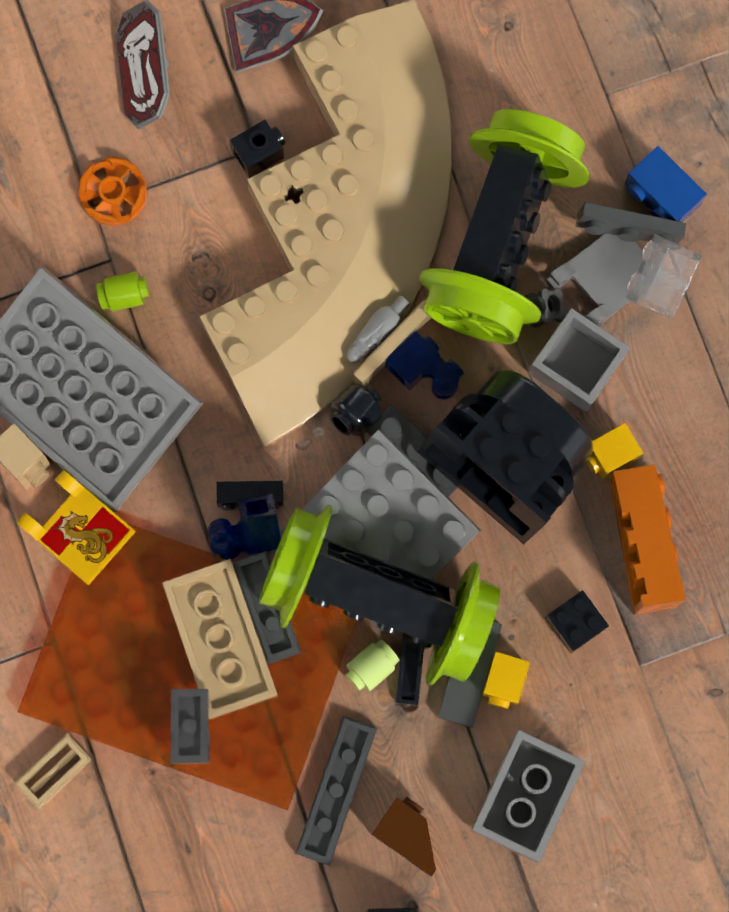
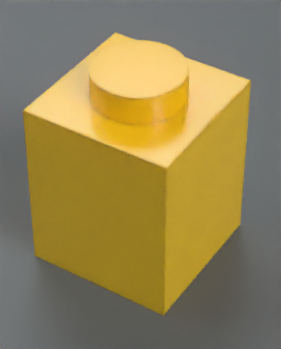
M626 423L592 441L593 453L586 463L594 474L599 472L602 479H605L613 471L621 470L639 460L643 455V451Z
M499 652L494 653L482 693L483 697L489 698V705L508 710L509 705L517 706L519 704L530 665L529 661Z

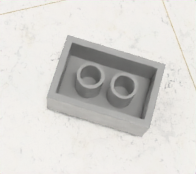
M518 730L511 741L470 831L529 860L540 862L585 761Z

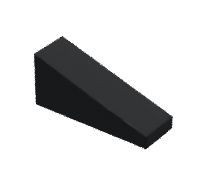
M403 633L396 703L418 705L424 646L412 641L411 635Z

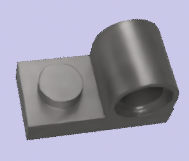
M171 689V764H209V690Z

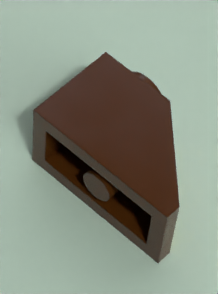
M407 796L403 802L396 798L371 835L432 877L436 867L427 819L421 815L424 808Z

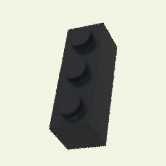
M283 480L216 482L217 506L222 507V510H235V507H244V510H256L257 506H266L268 510L279 509V506H284Z

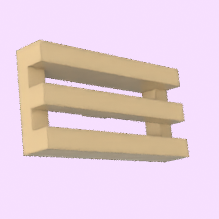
M67 733L18 778L14 784L40 810L93 759ZM69 745L72 749L29 789L26 783L65 746ZM78 755L81 759L38 799L35 794Z

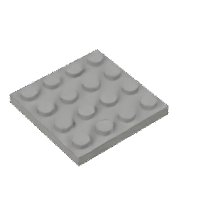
M378 430L302 509L317 515L328 504L332 505V513L324 538L431 580L481 531L382 430ZM286 526L282 529V533H284ZM369 620L380 632L383 631L377 626V622Z

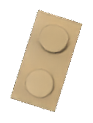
M14 423L0 435V463L26 490L31 486L36 488L41 485L50 475L48 470L52 467L45 455Z

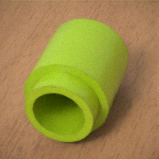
M137 271L106 277L104 282L96 283L97 295L102 310L110 309L111 312L142 306L145 305L144 298L150 297L147 279L145 276L139 277Z

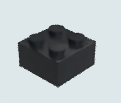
M583 590L545 617L571 654L609 627Z

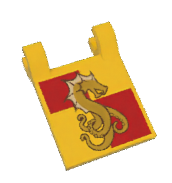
M63 469L55 478V481L70 494L67 500L43 526L26 512L16 523L89 586L136 531Z

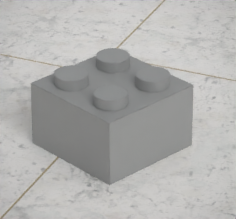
M571 308L532 363L528 374L587 413L625 358L630 347Z

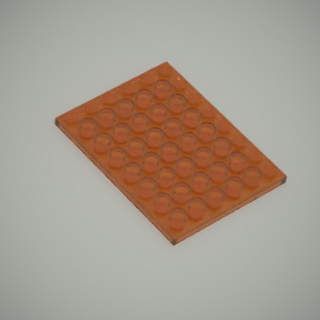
M127 523L136 532L89 586L71 571L17 712L288 811L357 620L346 616L343 613L344 609L330 604L326 608L312 603L309 600V596L305 595L303 591L290 619L302 653L270 665L267 664L278 696L209 720V764H171V689H198L162 582L228 559Z

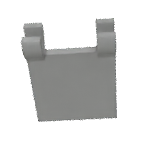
M605 233L570 261L556 268L550 273V278L546 282L552 289H560L570 279H573L596 306L593 311L586 315V318L600 327L612 315L661 279L663 275L635 242L623 241L619 239L618 235Z

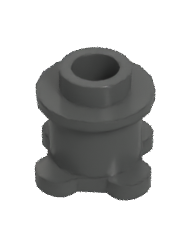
M543 288L539 290L538 295L529 293L524 296L541 311L540 320L529 324L531 327L536 328L542 326L544 322L550 323L553 320L562 322L566 317V311L562 303L563 293L559 288H554L551 291Z

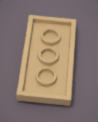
M231 559L162 582L198 689L209 690V720L278 696Z

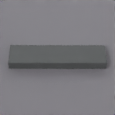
M343 716L295 854L330 866L377 731L376 727Z

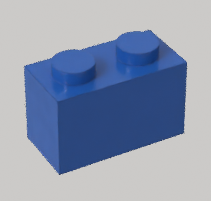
M659 146L628 173L625 181L626 189L630 196L639 203L643 201L652 210V216L683 222L702 204L707 195Z

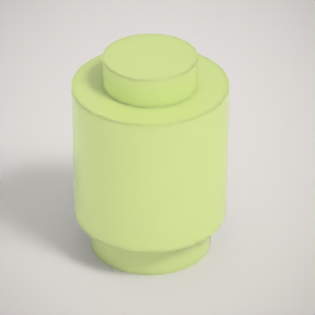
M380 640L376 644L371 643L346 664L349 672L345 676L358 691L364 688L370 692L395 670L394 666L400 660L391 647L383 640Z

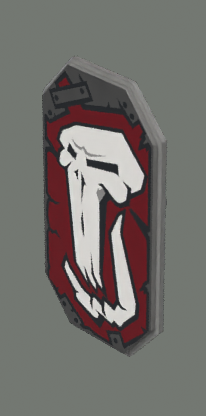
M144 0L123 13L115 35L123 110L125 117L137 129H141L161 119L170 96L167 72L169 62L165 55L161 12L148 0Z

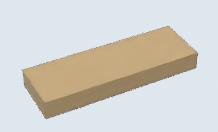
M424 300L354 371L353 378L355 384L366 387L427 324L431 318L423 310Z

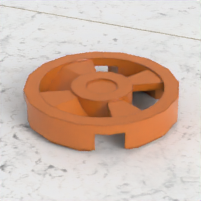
M108 157L105 158L106 161H101L96 165L94 163L91 164L80 177L78 186L81 206L87 215L99 224L109 226L127 224L136 218L144 208L148 194L145 178L138 167L126 159ZM105 169L107 177L101 181L95 174ZM131 172L139 183L126 187L123 178ZM101 198L102 201L95 209L90 208L89 201ZM126 201L132 206V211L122 217L118 205Z

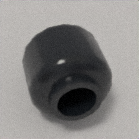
M351 384L331 402L330 410L332 414L330 415V420L342 434L361 436L381 418V397L371 386L363 387L360 384Z

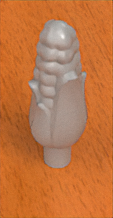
M399 296L390 307L383 306L374 312L365 327L360 330L353 345L349 347L347 359L350 362L356 363L379 346L399 326L400 316L410 306V303L404 297Z

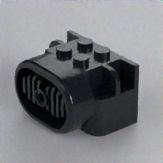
M500 370L494 373L476 394L466 395L444 420L436 426L417 453L524 545L548 523L551 515L571 493L574 486L573 478L592 456L593 444L582 424L536 383L517 372Z

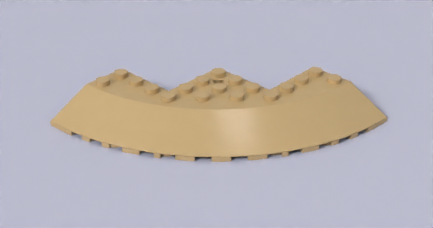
M415 0L354 16L293 46L294 61L335 137L247 179L249 194L290 272L200 316L202 327L264 448L303 426L307 420L324 410L338 395L354 383V371L377 347L356 363L350 362L347 359L349 347L353 345L360 330L365 327L374 312L383 306L390 307L399 296L404 297L410 303V306L400 316V324L402 323L423 286L419 276L423 270L429 269L436 254L449 200L453 164L452 121L445 78L432 36ZM296 196L300 198V202L295 204L294 201L288 200V198Z

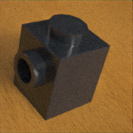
M265 119L230 139L231 151L248 178L253 177L284 158L283 146L286 142L276 126L270 128Z

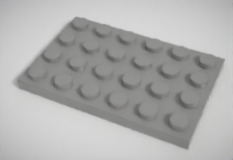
M40 267L0 319V415L11 425L14 423L40 450L113 512L118 511L204 402L46 268Z

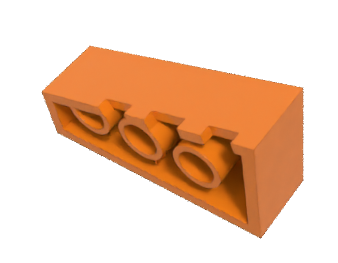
M655 465L613 471L609 476L633 613L637 615L675 609L686 601L678 567L677 549L672 541L670 532L672 527L669 509L664 506L662 497L665 494L662 473L657 474Z

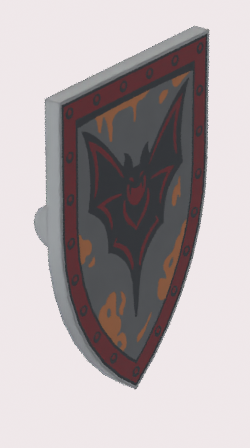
M247 0L224 8L235 71L239 73L275 61L291 53L293 46L304 41L313 31L323 10L309 0Z

